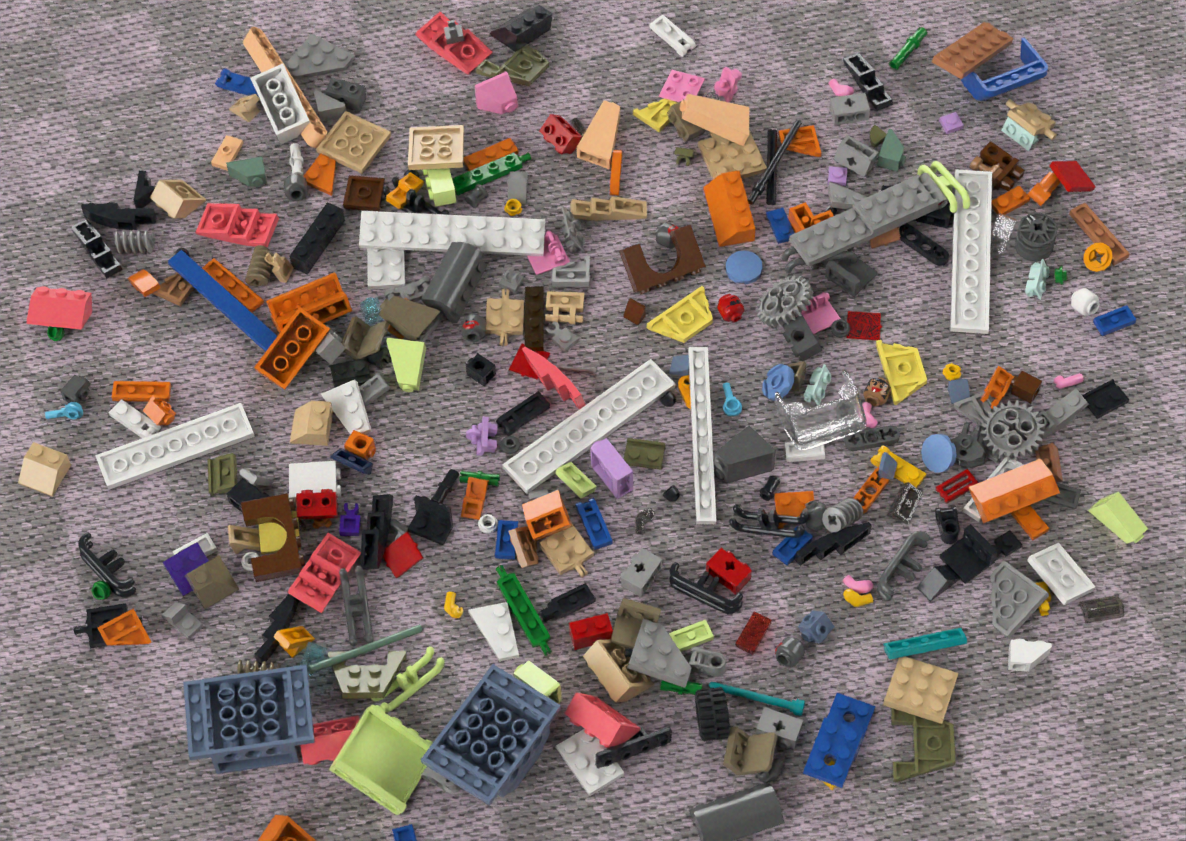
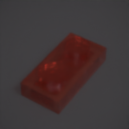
M754 611L736 641L735 647L754 655L772 620Z

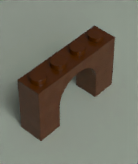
M691 225L670 231L677 259L673 268L666 273L655 272L648 266L640 244L619 250L634 293L640 292L641 295L651 291L650 287L655 285L657 288L668 285L667 281L671 279L676 282L684 279V275L687 273L694 275L702 272L700 268L706 266Z
M288 493L241 502L246 527L263 523H276L287 532L286 542L279 551L251 558L255 581L261 582L300 574L302 566H305L304 555L299 553L302 543L300 536H296L295 529H299L297 518L292 516V511H295L293 499H289Z

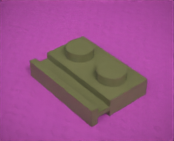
M627 438L624 460L628 466L661 470L665 443Z
M230 453L215 457L213 460L207 459L209 494L213 496L216 493L223 494L229 492L238 483L236 455Z

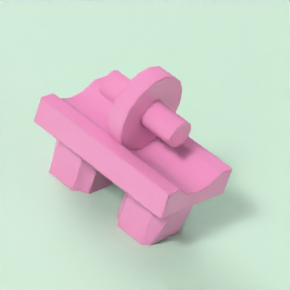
M723 68L720 80L714 85L715 93L723 96L726 102H730L733 95L737 93V82L741 80L742 73L737 69Z

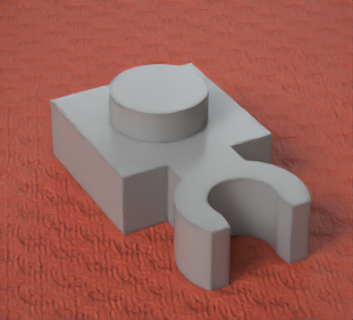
M552 322L555 330L545 328L546 334L553 337L552 342L565 353L579 342V338L566 327L561 330L557 322Z

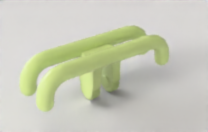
M934 161L930 168L926 165H921L918 168L917 175L920 176L923 173H928L949 200L952 213L957 212V200L952 193L953 187L962 197L963 208L968 209L970 207V197L966 189L939 161ZM938 170L943 176L937 177L935 173Z
M427 647L425 655L412 666L409 665L404 673H399L396 676L385 697L399 686L404 692L390 703L383 702L380 707L385 712L396 709L443 669L445 661L442 657H439L436 665L418 680L417 672L432 659L434 655L433 647ZM371 698V699H372L373 701H380V700H382V699H384V698Z

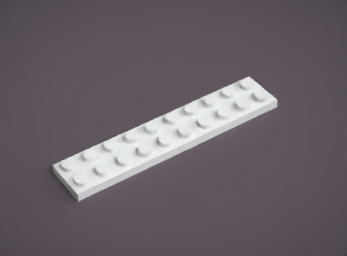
M955 169V179L969 194L970 207L968 209L963 208L962 197L954 188L957 212L953 214L950 331L988 334L992 172Z
M361 211L359 248L447 252L452 242H465L477 247L484 254L544 256L545 219Z
M650 359L502 464L503 469L528 494V492L552 477L556 473L557 468L577 459L588 451L595 442L602 441L663 397L668 391L674 389L675 383Z

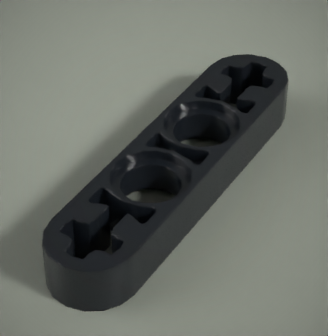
M906 223L900 226V241L937 266L947 264L949 253L946 249L910 224ZM913 234L916 236V239L909 240L906 236ZM926 244L929 245L931 249L923 250L921 246Z

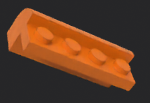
M335 272L266 301L278 333L282 331L299 307L321 323L328 322L352 311L347 295L342 291Z

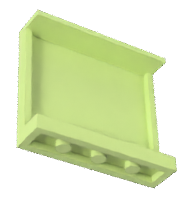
M372 704L363 713L329 770L392 813L399 815L405 810L406 802L420 781L421 774L427 767L421 763V758L433 742L424 740L416 730L408 729L402 725L401 720L396 717H390L382 707Z

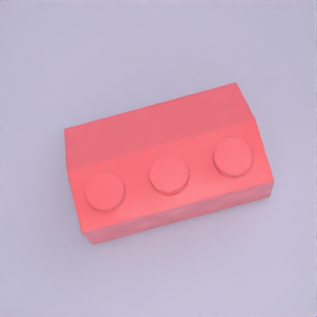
M45 286L37 287L31 295L27 324L82 330L92 314V295L83 290L70 291L64 288L50 289Z
M576 693L564 713L570 718L569 721L572 724L585 728L584 732L591 737L596 736L600 739L599 743L607 748L627 742L641 729L597 696Z
M359 715L313 724L315 743L300 745L303 763L315 765L323 760L329 759L334 761L359 722Z

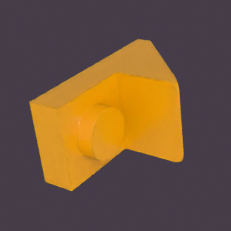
M303 626L278 630L274 635L280 646L292 658L315 640Z

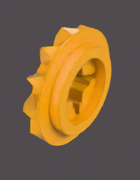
M1094 243L1086 249L1083 259L1085 266L1089 270L1098 273L1099 271H1105L1108 266H1111V261L1114 258L1109 246L1104 243ZM1096 252L1103 255L1101 263L1095 260L1097 258Z

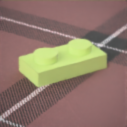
M572 462L557 468L555 474L580 498L595 492L597 486Z
M706 620L669 633L680 652L714 640V635Z

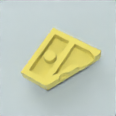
M664 98L659 102L648 104L647 108L641 110L638 108L634 109L633 115L660 132L670 123L667 112L671 105L677 102Z

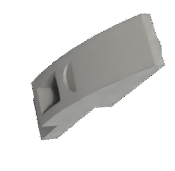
M1074 389L1046 412L1043 410L1039 413V417L1043 418L1042 424L1045 426V430H1043L1045 437L1042 440L1075 419L1074 416L1089 405L1077 389ZM1025 427L1022 430L1029 431L1031 428Z

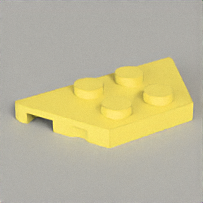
M699 287L648 322L647 329L685 343L711 325L713 317L709 310L704 287Z
M876 340V347L884 374L891 387L892 400L894 405H897L927 384L922 361L917 348L904 347L896 343L888 345L883 344L882 340Z

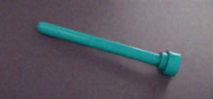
M717 682L709 683V688L722 687L727 694L790 709L793 715L802 717L805 707L804 700L797 699L791 702Z

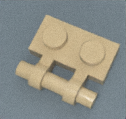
M547 291L546 311H553V314H546L545 322L583 323V316L576 315V312H583L584 293ZM559 312H570V315H559Z

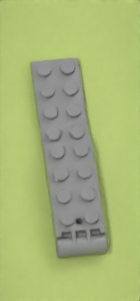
M923 173L920 176L916 175L854 203L853 208L790 235L789 241L807 266L810 267L932 211L941 209L946 206L948 199L930 175Z

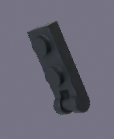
M538 391L501 415L496 420V423L504 428L507 436H510L517 429L548 410L550 403Z

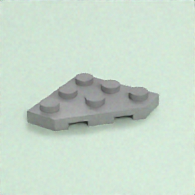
M311 34L285 66L293 79L298 80L311 75L319 76L328 74L327 72L345 71L354 61L355 55Z
M1004 560L991 573L993 627L1010 639L1049 596L1047 591Z
M643 619L627 668L685 688L691 666L663 625Z

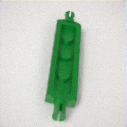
M513 152L452 178L455 194L458 196L475 189L477 184L482 186L508 175L510 172L522 169V163L531 160V155L528 152L518 156Z
M500 565V568L498 566L496 571L500 576L497 580L499 590L532 648L540 646L544 655L547 656L552 652L547 644L551 640L550 634L515 573L507 574L503 565Z

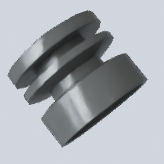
M1036 212L1024 216L1019 222L1015 241L1017 253L1022 258L1034 262L1048 258L1053 252L1058 228L1056 222L1050 216Z

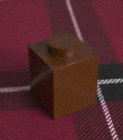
M1021 371L1019 376H1014L1011 381V394L1031 404L1040 391L1042 380Z

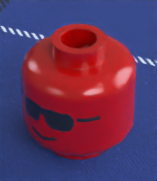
M726 294L719 299L717 309L724 321L735 323L742 318L745 309L738 296Z

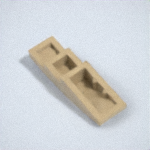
M611 196L610 200L592 198L588 202L572 199L570 203L574 219L602 221L645 219L647 217L646 201Z

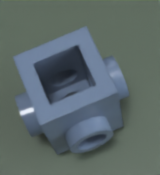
M812 610L810 614L803 618L798 628L804 640L820 644L827 638L834 625L825 612Z

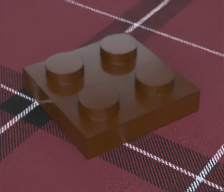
M349 175L343 208L380 212L385 178Z

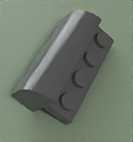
M452 242L421 299L423 303L428 307L442 311L451 323H458L487 267L482 259L484 253L469 243Z
M767 783L758 784L754 788L745 791H738L734 795L725 798H717L713 802L700 804L689 810L690 816L697 826L700 841H734L785 823L778 797L772 785L768 786Z

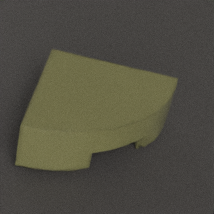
M874 125L870 130V143L876 148L885 140L886 133L877 125Z

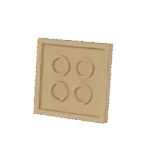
M345 111L316 148L317 153L326 155L336 160V162L363 174L390 139L391 132Z
M464 125L410 128L408 170L463 168Z
M750 130L744 146L721 136L698 141V147L712 179H715L721 173L738 170L743 179L764 173L767 169Z
M906 656L900 657L883 705L942 724L959 673Z

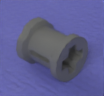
M477 184L475 189L464 197L470 206L476 208L478 203L489 195L483 186Z

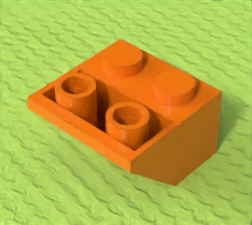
M559 490L522 504L526 523L535 541L573 527Z

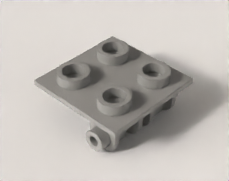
M561 206L564 216L561 226L567 251L571 254L576 253L578 249L585 252L583 246L585 240L582 234H580L582 227L579 220H575L571 211H567L564 206Z

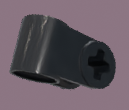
M956 506L948 509L935 508V518L941 540L946 544H954L958 540L960 530Z

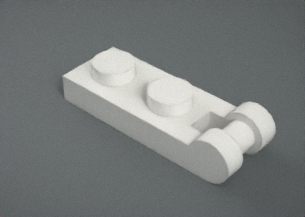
M664 15L650 23V29L673 47L681 57L686 55L689 49L692 50L696 47L695 42Z
M122 399L109 411V415L141 438L153 435L161 429L160 425H156L151 419Z

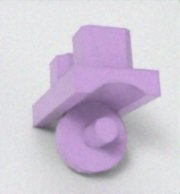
M485 416L482 417V423H479L478 427L477 425H472V429L466 431V438L471 440V444H477L476 455L482 456L484 452L494 453L497 448V441L488 439V436L495 437L497 434V424L488 422L489 417Z

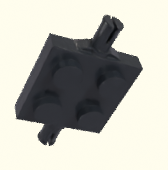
M127 604L86 609V623L82 626H74V634L87 633L90 648L107 646L97 627L128 611ZM139 616L138 618L140 619L141 623L143 624L142 616Z

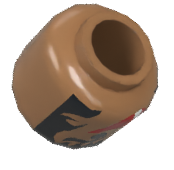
M884 378L870 379L863 392L865 401L876 407L885 404L891 393V387Z

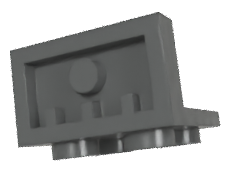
M847 258L841 259L838 263H835L833 260L829 261L826 266L825 277L855 297L877 275V271L859 258H857V262L854 264Z

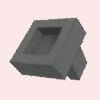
M455 20L448 21L449 27H444L447 45L464 41L461 24L456 25Z

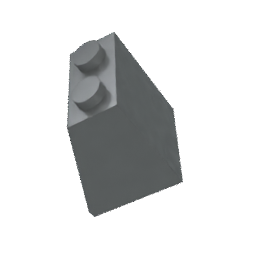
M748 426L715 451L714 474L719 480L723 479L726 483L771 472L775 466L776 450L751 426Z

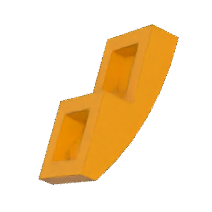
M411 172L399 181L398 187L386 195V201L400 210L407 204V192L413 189L417 193L423 186L424 181Z

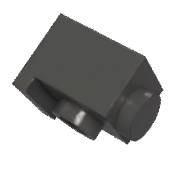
M74 374L60 390L63 400L68 403H79L81 400H84L88 396L90 382L86 378H80Z

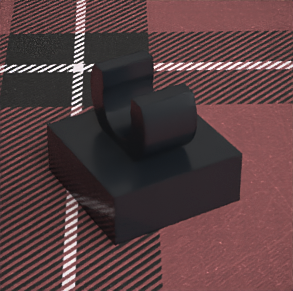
M381 346L378 352L366 356L368 362L375 363L378 369L383 368L380 364L381 359H384L387 364L391 362L390 358L385 356L389 353L386 346Z

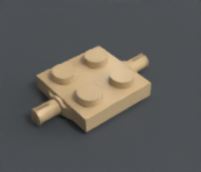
M1011 99L1006 102V106L1010 108L1007 116L1033 136L1045 134L1051 140L1056 138L1057 134L1050 130L1056 122L1048 114L1037 109L1036 105L1029 102L1017 105Z
M502 289V298H487L486 334L500 336L501 346H503V340L504 346L508 345V336L523 335L524 300L509 299V289H506V295L505 289Z
M574 525L539 542V547L560 575L574 569L577 570L581 578L588 574L583 564L588 559L594 557V553Z

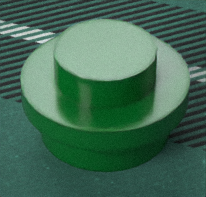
M1063 266L1055 269V282L1064 285V281H1067V270H1063Z
M49 326L47 330L48 337L53 341H60L65 333L64 328Z
M99 580L93 584L91 591L96 599L105 600L111 595V589L106 582Z

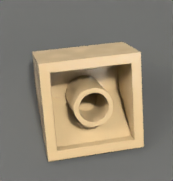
M159 180L150 197L157 207L164 209L168 216L173 219L186 218L206 201L203 196L183 180Z
M310 401L295 409L290 437L291 444L328 446L333 417L331 402Z
M33 442L24 456L18 483L53 497L71 467L67 454Z

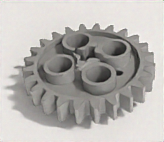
M788 276L785 281L780 279L779 284L774 283L773 288L768 287L769 291L762 293L764 297L758 299L761 303L756 304L758 307L756 309L757 316L764 325L767 324L768 327L772 325L774 328L778 324L782 327L784 322L788 325L791 319L795 321L797 315L802 316L801 312L807 311L805 306L811 305L809 300L813 299L812 294L814 293L811 285L805 278L802 279L801 276L798 278L793 276L792 279Z
M1008 401V406L1000 403V409L994 406V413L988 411L989 418L984 417L983 421L985 424H981V429L983 430L981 436L983 437V444H987V450L993 449V455L999 453L1000 459L1005 455L1007 456V461L1011 459V456H1014V459L1018 461V456L1021 455L1025 459L1026 453L1031 456L1033 455L1032 449L1038 451L1037 444H1042V438L1045 437L1043 431L1045 426L1042 424L1043 418L1039 417V412L1033 413V406L1027 409L1026 403L1019 406L1018 401L1015 402V405ZM1008 417H1015L1016 419H1014V420H1008L1007 418H1008ZM1025 427L1031 428V430L1024 431L1022 429ZM998 430L1003 431L1002 434H996L995 432ZM1013 441L1019 442L1017 445L1010 444Z

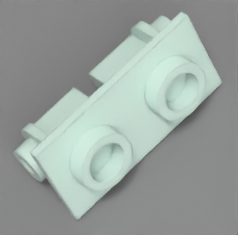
M1010 117L1007 118L1001 130L1027 151L1030 150L1032 144L1036 145L1039 141L1037 135L1033 136Z
M1044 259L1041 260V264L1034 263L1031 265L1028 278L1034 280H1027L1025 292L1028 297L1037 295L1038 299L1041 300L1042 293L1046 290L1045 281L1049 277L1050 271Z
M823 364L822 368L817 367L813 370L809 382L815 385H808L803 395L806 402L814 400L818 406L825 397L827 385L831 382V373L825 364Z

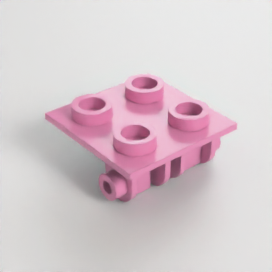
M672 70L659 97L680 102L686 98L687 94L697 96L705 78Z
M551 231L545 232L544 256H527L536 275L550 271L558 266H564L570 262L557 234L555 235Z
M822 292L820 295L809 300L811 305L805 306L807 311L801 312L813 335L831 327L834 321L841 319L828 301L830 296L827 292Z

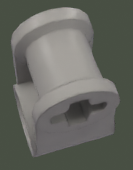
M700 647L691 648L690 652L692 655L688 663L691 666L692 672L720 677L725 673L726 660L723 654ZM715 663L721 664L718 667L713 666Z
M426 767L421 774V777L426 782L430 781L432 785L448 793H457L461 789V787L429 767Z

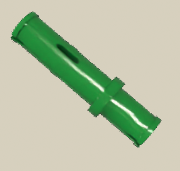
M919 27L912 36H909L906 44L889 62V66L898 70L913 50L920 46V42L928 34L927 30Z

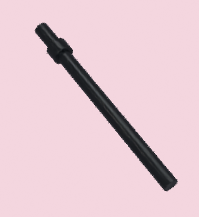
M796 120L761 179L758 183H755L752 188L753 192L748 198L750 205H753L758 196L762 195L765 190V184L802 125L801 121Z

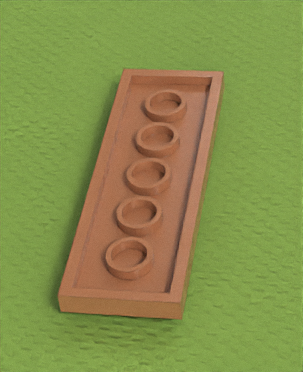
M983 22L933 57L932 63L963 79L1010 46L1014 38L1010 37L1006 32L994 28L992 24Z

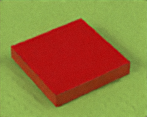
M1052 161L1049 165L1068 192H1091L1096 188L1077 161Z

